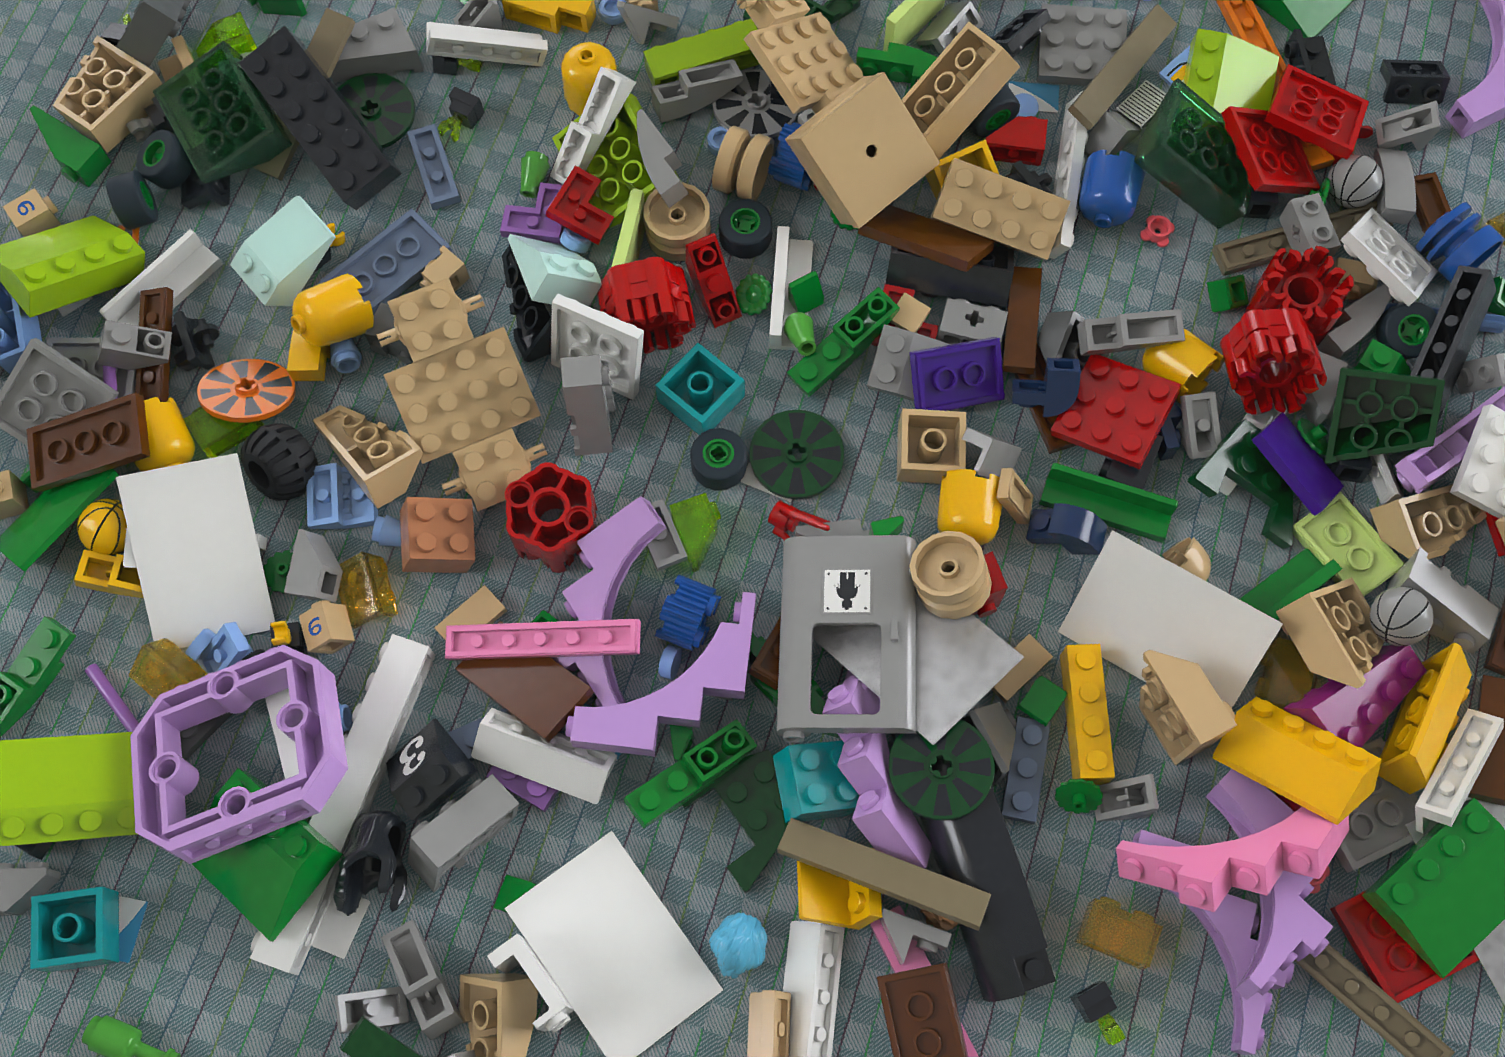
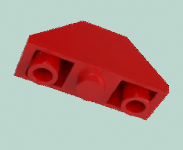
M712 233L686 244V265L694 289L714 328L742 317L716 234Z

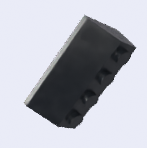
M892 246L885 284L912 289L931 298L945 296L951 297L954 300L964 299L981 302L984 306L1006 307L1014 274V250L994 246L991 253L967 272Z

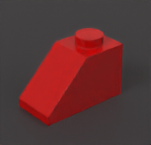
M1018 116L987 136L986 142L994 161L1016 163L1020 160L1026 165L1040 166L1045 151L1048 119H1039L1034 116Z

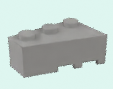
M395 7L355 23L332 72L331 79L333 83L347 81L367 73H387V75L391 76L397 75L396 71L414 69V72H423L417 50Z
M600 355L561 358L562 388L567 415L571 416L573 423L570 426L571 436H574L575 456L613 452L610 412H616L608 366H602Z
M1420 547L1391 578L1387 589L1409 587L1422 593L1429 600L1433 609V625L1428 634L1435 635L1451 644L1455 642L1462 647L1463 651L1474 654L1490 639L1499 609L1469 585L1462 587L1450 577L1452 572L1448 568L1442 566L1439 569L1427 559L1428 553Z
M493 774L484 781L478 779L473 782L465 791L466 795L457 802L454 799L450 800L438 812L439 816L430 823L427 820L423 821L412 831L407 863L433 892L442 886L439 882L440 878L454 865L460 869L467 863L464 857L480 844L484 847L516 817L519 802Z

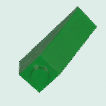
M32 105L29 110L54 158L62 167L60 170L62 175L73 183L79 181L90 187L112 162L101 145Z

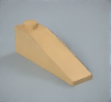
M341 405L313 420L317 429L377 509L406 493L423 455L421 448L407 433L400 430L397 433L389 430L387 425L382 422L377 424L370 422L366 419L365 415Z
M1453 484L1401 498L1370 509L1381 541L1408 559L1420 547L1428 553V560L1445 555L1450 550L1449 547L1464 538L1467 535L1466 532L1475 524H1479L1484 520L1487 515L1484 510L1451 494L1450 491Z
M517 973L460 975L459 1011L463 1023L468 1022L471 1040L470 1044L465 1045L466 1051L475 1050L476 1057H526L534 1027L533 1022L537 1015L538 990L528 975Z

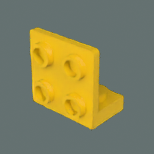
M797 861L798 909L801 920L860 930L882 918L880 892Z

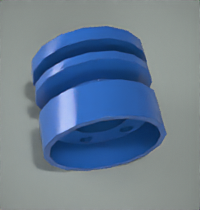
M1467 202L1460 204L1437 219L1415 246L1420 254L1432 249L1426 257L1429 262H1433L1442 256L1446 258L1438 271L1450 283L1459 265L1478 268L1505 241V238L1490 224L1478 231L1474 230L1481 219V215L1477 212L1465 219L1472 211V207Z

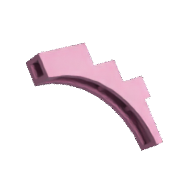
M1301 807L1283 821L1261 832L1236 840L1209 845L1174 847L1146 845L1122 840L1116 847L1119 877L1178 892L1180 903L1215 912L1231 887L1267 896L1283 871L1320 879L1349 832V815L1336 825Z

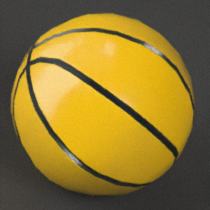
M110 498L92 502L77 520V532L82 544L90 551L100 554L115 555L124 551L127 524L122 502Z

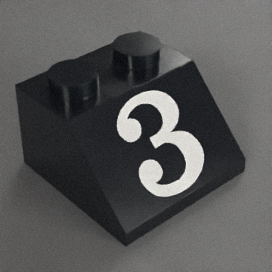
M436 718L428 723L386 762L391 794L412 821L432 813L477 772L474 765Z

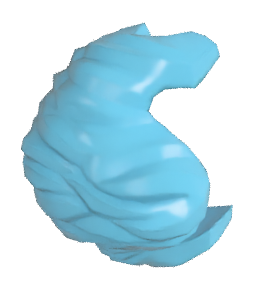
M744 912L729 915L712 933L709 939L710 948L717 958L718 967L724 977L731 976L732 979H736L738 975L746 970L749 971L752 968L761 966L765 960L767 934L756 917L746 915Z

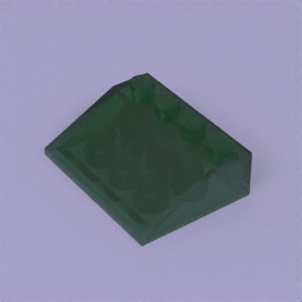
M224 40L153 91L203 183H208L269 162L293 145L270 104L239 65V62L244 59L243 56Z
M1179 78L1174 80L1139 140L1134 162L1217 229L1247 214L1252 186L1248 182V175L1243 163L1237 157V149L1225 129L1222 115Z

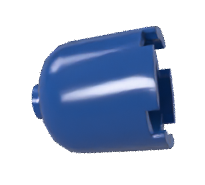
M1099 150L1093 152L1087 158L1079 196V209L1083 216L1097 227L1109 228L1124 224L1135 212L1146 172L1143 170L1144 162L1126 151H1120L1118 156L1106 155L1107 150Z

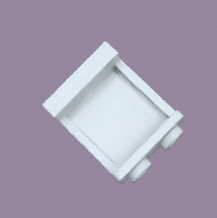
M516 934L487 955L493 966L504 973H508L520 964L549 1006V1010L533 1022L537 1030L543 1032L552 1030L555 1033L571 1021L568 1015L574 1009L526 939Z

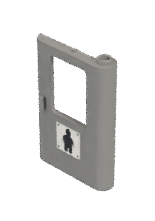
M905 535L797 536L787 538L784 541L776 733L782 736L785 742H803L804 738L810 736L811 733H916V587L909 567L912 554L916 550L915 539ZM877 625L880 627L881 674L880 710L878 713L814 714L811 712L813 629L816 626Z

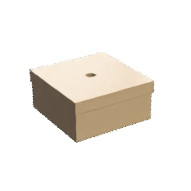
M885 72L872 76H863L785 138L840 224L852 225L853 228L860 229L940 164V161Z

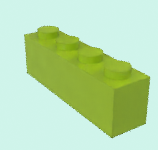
M752 19L737 21L728 26L710 29L705 33L683 37L678 41L657 45L643 51L645 69L652 86L679 81V70L730 59L735 60L740 70L760 65L744 41V38L751 31L758 30Z

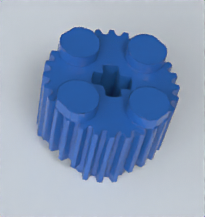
M796 122L792 123V125L785 123L778 137L780 142L775 157L772 156L769 162L768 174L774 175V180L809 191L813 181L785 140L802 125Z
M678 575L674 583L679 585L675 594L668 595L664 601L659 619L664 621L663 628L656 630L655 637L693 651L694 647L699 648L700 645H704L710 631V627L705 626L708 617L716 614L722 597L716 595L715 588Z

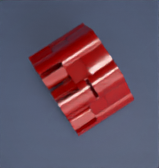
M1316 246L1314 250L1311 247L1305 250L1302 256L1299 251L1290 249L1284 260L1282 258L1286 253V249L1282 248L1275 253L1259 279L1245 313L1254 309L1295 308L1301 312L1303 320L1307 324L1309 331L1313 334L1318 346L1342 315L1343 301L1353 288L1354 280L1350 274L1342 284L1339 283L1346 271L1338 267L1330 271L1334 265V260L1332 256L1326 258L1330 251L1325 247Z
M649 257L643 260L615 265L607 271V275L601 281L602 286L597 292L600 311L644 330L643 348L645 354L655 350L651 332H654L657 349L667 350L669 347L665 330H668L671 347L674 349L683 344V335L692 331L691 328L696 327L684 270L665 261L661 257Z
M1295 308L1250 310L1241 317L1240 321L1220 342L1231 389H1234L1235 393L1241 395L1244 410L1249 414L1256 415L1257 413L1254 399L1258 401L1261 414L1270 411L1273 407L1272 403H1274L1277 411L1284 413L1286 407L1283 398L1288 413H1295L1302 409L1301 404H1305L1307 400L1305 393L1310 394L1319 390L1314 374L1317 375L1320 385L1324 386L1327 382V376L1314 336L1303 320L1301 312Z
M545 462L522 476L519 480L510 483L505 490L506 529L517 554L524 559L526 553L528 560L541 558L547 568L550 567L552 572L561 573L566 571L564 562L570 566L574 561V553L579 555L582 551L577 541L596 528L595 518L598 509L589 480L584 476L559 468L554 463ZM550 509L563 510V514L555 521L546 522L540 519Z

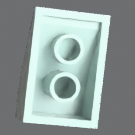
M295 196L243 242L230 265L265 306H292L295 297L302 291L336 236L301 196Z
M513 234L509 235L508 241L532 301L552 304L556 295L560 294L589 307L602 286L594 263L562 245Z

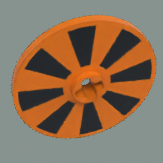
M240 359L223 363L207 372L197 387L199 403L208 414L224 421L238 423L261 421L281 413L292 403L296 393L295 381L292 380L287 369L274 362L261 359Z

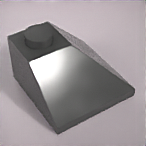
M1075 311L1047 313L1037 339L1045 361L1047 357L1079 359L1082 372L1090 355L1081 356L1077 325L1085 320V318ZM1109 353L1098 354V355H1101V356H1104V357H1107V358H1108Z
M1000 702L974 709L968 712L965 717L966 722L982 734L992 751L995 767L993 787L998 785L1009 771L1016 737L1015 727L1017 726L1012 713L1008 709L1004 710Z

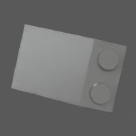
M884 324L867 383L868 389L914 401L909 352L951 344ZM958 408V409H953V410H948V411H958V412H959V408Z

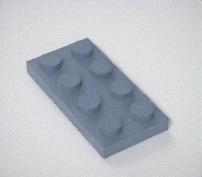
M411 208L318 283L321 284L347 273L354 276L362 285V288L358 289L363 301H370L374 315L380 303L388 304L387 301L395 299L422 277L421 272L424 271L426 265L441 255L439 249L443 245L451 252L452 249Z

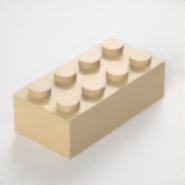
M968 22L902 98V102L938 160L1020 68L1019 64L1002 46L971 22Z
M954 158L950 164L930 219L994 240L997 244L1040 260H1048L1071 201Z

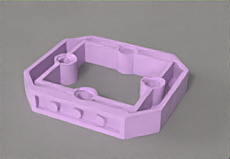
M281 645L160 694L130 735L135 833L181 860L192 864L320 813L348 770L335 675L319 660L288 646ZM289 688L290 702L279 710L276 724L296 744L299 774L252 793L244 787H232L221 796L217 807L186 818L185 796L191 793L197 786L199 772L192 764L182 758L180 732L228 712L233 714L242 713L253 702Z

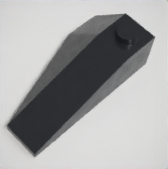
M509 244L502 255L506 287L512 289L513 303L509 307L510 314L516 315L517 328L513 330L514 340L523 360L531 362L551 354L552 304L531 300Z

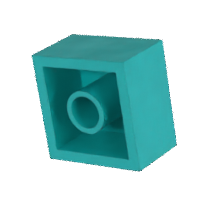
M699 343L655 385L657 401L698 435L709 429H714L745 397V380Z
M843 740L788 745L773 755L785 823H789L790 818L798 821L845 817L854 813L859 795L837 767L844 745Z
M102 886L31 896L30 969L49 973L119 962L118 891Z

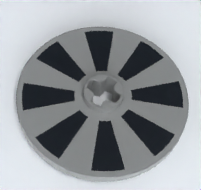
M749 69L741 71L743 81L730 92L713 102V113L716 120L727 131L732 126L748 130L750 140L757 134L771 138L779 136L784 124L792 125L797 120L799 113L793 114L784 99H770V80L764 70Z

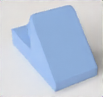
M236 622L225 623L197 661L204 675L236 664L253 652Z

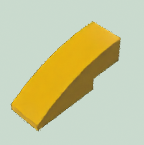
M501 0L506 19L558 34L562 25L588 33L596 18L594 0Z
M293 329L287 364V372L294 381H325L326 360L330 358V345L324 347L314 346Z
M83 550L74 578L76 586L112 594L144 598L137 568L124 567V555L117 554L115 557Z

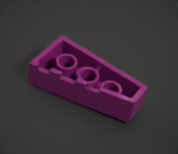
M1410 645L1382 646L1379 654L1371 659L1373 666L1369 672L1364 674L1363 677L1366 681L1363 686L1354 688L1328 679L1329 682L1320 688H1313L1304 694L1303 699L1290 703L1284 707V710L1362 748L1427 670Z

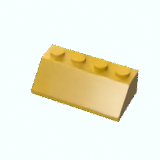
M1455 642L1422 662L1427 671L1404 697L1380 755L1382 761L1378 776L1409 795L1426 787L1438 760L1441 759L1448 746V743H1446L1448 734L1458 723L1459 716L1456 715L1458 709L1467 699L1470 692L1467 686L1472 674L1462 647Z
M1257 696L1236 712L1234 720L1237 726L1221 738L1213 752L1212 758L1336 825L1374 792L1382 761L1381 758L1367 752L1365 749L1357 747L1335 736L1333 733L1325 731Z

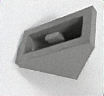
M469 0L453 19L455 25L504 30L496 0Z
M1105 112L1089 133L1084 154L1089 157L1093 152L1107 150L1106 155H1116L1140 134L1141 129L1121 112Z
M1153 774L1099 785L1100 791L1103 792L1102 804L1098 805L1095 810L1096 821L1147 818L1159 809Z

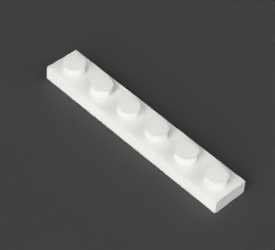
M1083 91L1068 102L1065 107L1053 195L1071 202L1049 255L1051 259H1056L1065 251H1068L1074 242L1073 228L1078 215L1076 206L1082 186L1080 178L1085 164L1083 156L1089 134L1087 129L1068 111V108Z

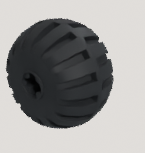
M273 423L257 428L246 438L241 448L242 466L251 483L264 496L275 501L290 500L305 494L308 480L315 474V466H318L316 455L306 438L292 426L283 423Z

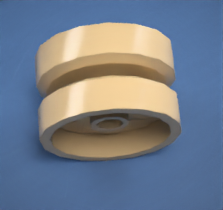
M737 126L730 127L724 136L716 157L712 176V188L725 194H730L736 189L739 198L756 201L768 176L769 162L774 153V139L757 134L750 141L748 130Z
M684 182L682 184L689 194L669 208L657 189L648 196L644 204V223L647 241L657 255L670 261H686L685 245L711 234L710 205L705 194L695 186Z
M944 531L933 534L922 541L913 552L909 566L912 580L922 604L929 612L940 618L959 619L970 616L982 608L990 596L992 581L983 550L974 538L962 532Z

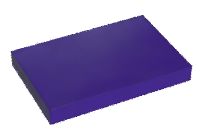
M991 337L909 352L915 409L948 411L1005 400L1000 338Z
M1283 412L1276 416L1252 439V442L1312 515L1315 516L1322 512L1344 487L1316 451L1311 449L1310 445L1305 442L1300 432Z

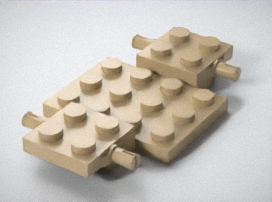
M805 0L736 1L737 5H740V9L747 11L758 30L751 31L744 38V41L793 114L811 108L816 115L863 77L862 70L852 60L846 46L838 39L827 18L821 12L805 16L810 10Z
M449 278L387 301L394 316L395 328L376 335L378 340L391 335L390 338L380 341L381 347L400 340L407 347L413 363L384 374V378L410 437L423 452L420 459L422 464L452 452L459 467V477L444 484L442 483L443 490L447 489L444 492L448 496L465 489L472 497L477 511L505 501L507 486L531 471L530 461L548 454L544 449L543 443L525 450L518 443L512 427L539 417L541 414L505 328L501 327L474 338L468 325L467 313L485 307L483 301L471 305V303L481 300L482 297L479 293L462 301L454 292Z

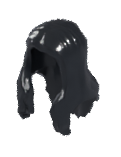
M383 810L370 811L361 815L354 823L347 848L339 862V873L333 894L337 910L347 916H350L353 912L356 913L362 895H366L375 887H378V892L381 894L386 893L388 887L394 884L389 905L391 912L397 910L404 900L408 874L402 862L401 851L406 834V824L395 812Z

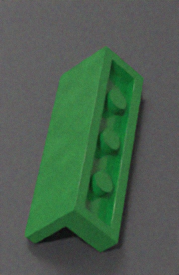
M1053 463L1047 475L1039 505L1052 509L1055 503L1078 506L1096 514L1109 527L1163 543L1167 535L1171 516L1177 509L1179 501Z
M1304 549L1239 600L1278 621L1280 618L1276 611L1304 595L1318 590L1341 571L1342 568L1334 559L1323 566L1309 549Z

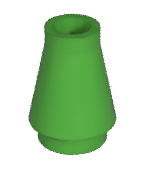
M527 151L525 157L521 158V195L528 198H537L540 182L543 183L550 168L549 158L545 154L537 151Z
M795 312L789 315L785 320V335L801 355H811L816 350L812 318L802 312Z

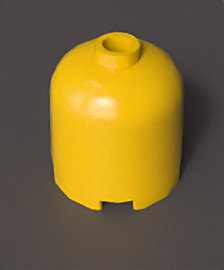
M584 42L573 46L564 55L561 63L565 99L570 110L579 116L583 113L600 67L618 72L616 61L611 52L601 44Z
M347 273L298 293L292 306L293 316L291 317V325L294 331L300 334L308 343L318 347L328 346L365 334L367 329L373 327L374 316L370 301L364 302L358 289L362 288L361 283L354 276Z
M1184 329L1185 341L1146 348L1142 357L1143 371L1181 384V391L1176 399L1180 404V396L1201 393L1209 385L1205 379L1212 369L1218 373L1224 363V356L1187 329Z
M158 397L144 400L150 457L135 461V465L143 472L190 462L194 456L195 443L176 401L171 397L168 398L167 402H160Z
M971 469L949 470L946 477L942 476L937 515V529L939 533L944 531L962 532L974 538L980 546L991 542L997 533L1002 504L996 498L1000 477L994 474H990L989 479L976 477V470Z

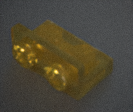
M360 552L339 564L343 573L338 592L341 604L346 605L352 628H358L381 615L393 617L398 614L395 604L396 597L391 589L387 574L388 567L381 556Z
M163 638L142 645L128 676L156 700L160 694L170 691L179 685L202 678L208 673L182 652L175 643L167 638Z

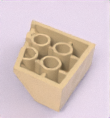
M97 35L92 42L95 48L89 56L84 55L80 61L81 70L76 77L68 80L54 102L53 107L82 135L101 145L108 154L130 133L126 126L128 122L148 116L144 108L154 103L152 101L153 97L162 93L167 98L170 94L155 71Z
M1353 578L1310 592L1276 611L1280 622L1283 623L1281 628L1291 637L1310 672L1354 688L1364 685L1366 679L1363 676L1371 670L1373 666L1371 659L1379 654L1384 641L1372 629L1369 617L1370 606Z
M1153 650L1143 653V660L1148 666L1142 669V677L1146 681V685L1142 686L1140 690L1139 708L1175 766L1209 748L1237 726L1234 720L1235 714L1231 706L1220 699L1199 664Z

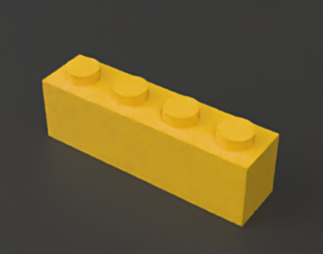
M1100 644L1066 645L1060 654L1063 690L1068 693L1064 703L1072 779L1093 781L1095 785L1107 784L1115 778L1101 646Z

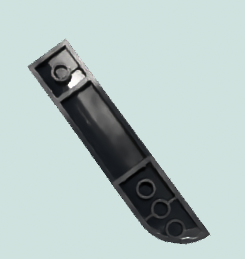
M891 733L894 742L900 733ZM938 759L936 766L932 767V770H937L941 776H945L947 769L951 766L950 764H944L942 759ZM992 786L982 804L966 816L947 821L931 820L920 816L929 841L932 844L941 874L991 894L979 931L959 923L983 1000L987 1002L1007 1000L1025 995V992L1055 982L1056 979L1045 949L1048 946Z

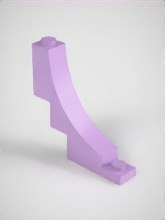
M743 592L742 602H735L733 622H739V624L720 622L714 637L700 657L683 674L665 687L627 703L601 707L575 706L574 716H568L565 732V735L570 737L572 746L575 748L655 757L659 723L700 728L704 695L744 700L756 593Z

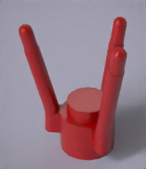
M781 500L774 505L768 517V523L775 526L772 533L784 541L790 538L786 531L793 532L800 521L824 531L830 530V526L824 524L830 521L803 512Z

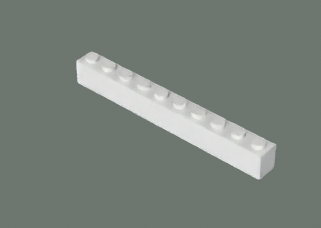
M392 634L389 643L385 642L379 653L380 663L375 673L372 672L368 677L365 686L367 693L362 704L358 703L353 711V724L349 734L343 736L348 770L321 812L310 816L309 824L342 854L347 848L355 821L370 810L387 770L386 762L394 754L436 656L429 646ZM341 858L273 942L269 941L260 931L256 933L251 943V951L253 952L250 959L290 974L299 975L333 896Z

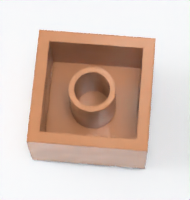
M406 498L400 510L402 572L467 573L475 562L472 499Z

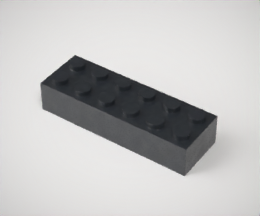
M285 25L239 62V65L344 203L358 210L402 174L301 40Z

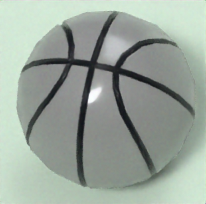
M1359 154L1350 155L1347 160L1344 158L1340 159L1331 167L1328 178L1331 180L1329 196L1338 205L1351 209L1360 208L1372 202L1378 196L1383 183L1381 168L1376 161Z
M1393 587L1382 592L1374 600L1369 615L1372 629L1376 635L1386 643L1395 646H1409L1421 641L1431 629L1434 618L1429 600L1419 591L1409 587Z

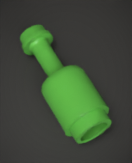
M108 1015L104 1017L94 1016L82 1036V1043L88 1045V1050L105 1057H181V1054L175 1052L173 1048L165 1052L141 1041L143 1035L141 1029Z

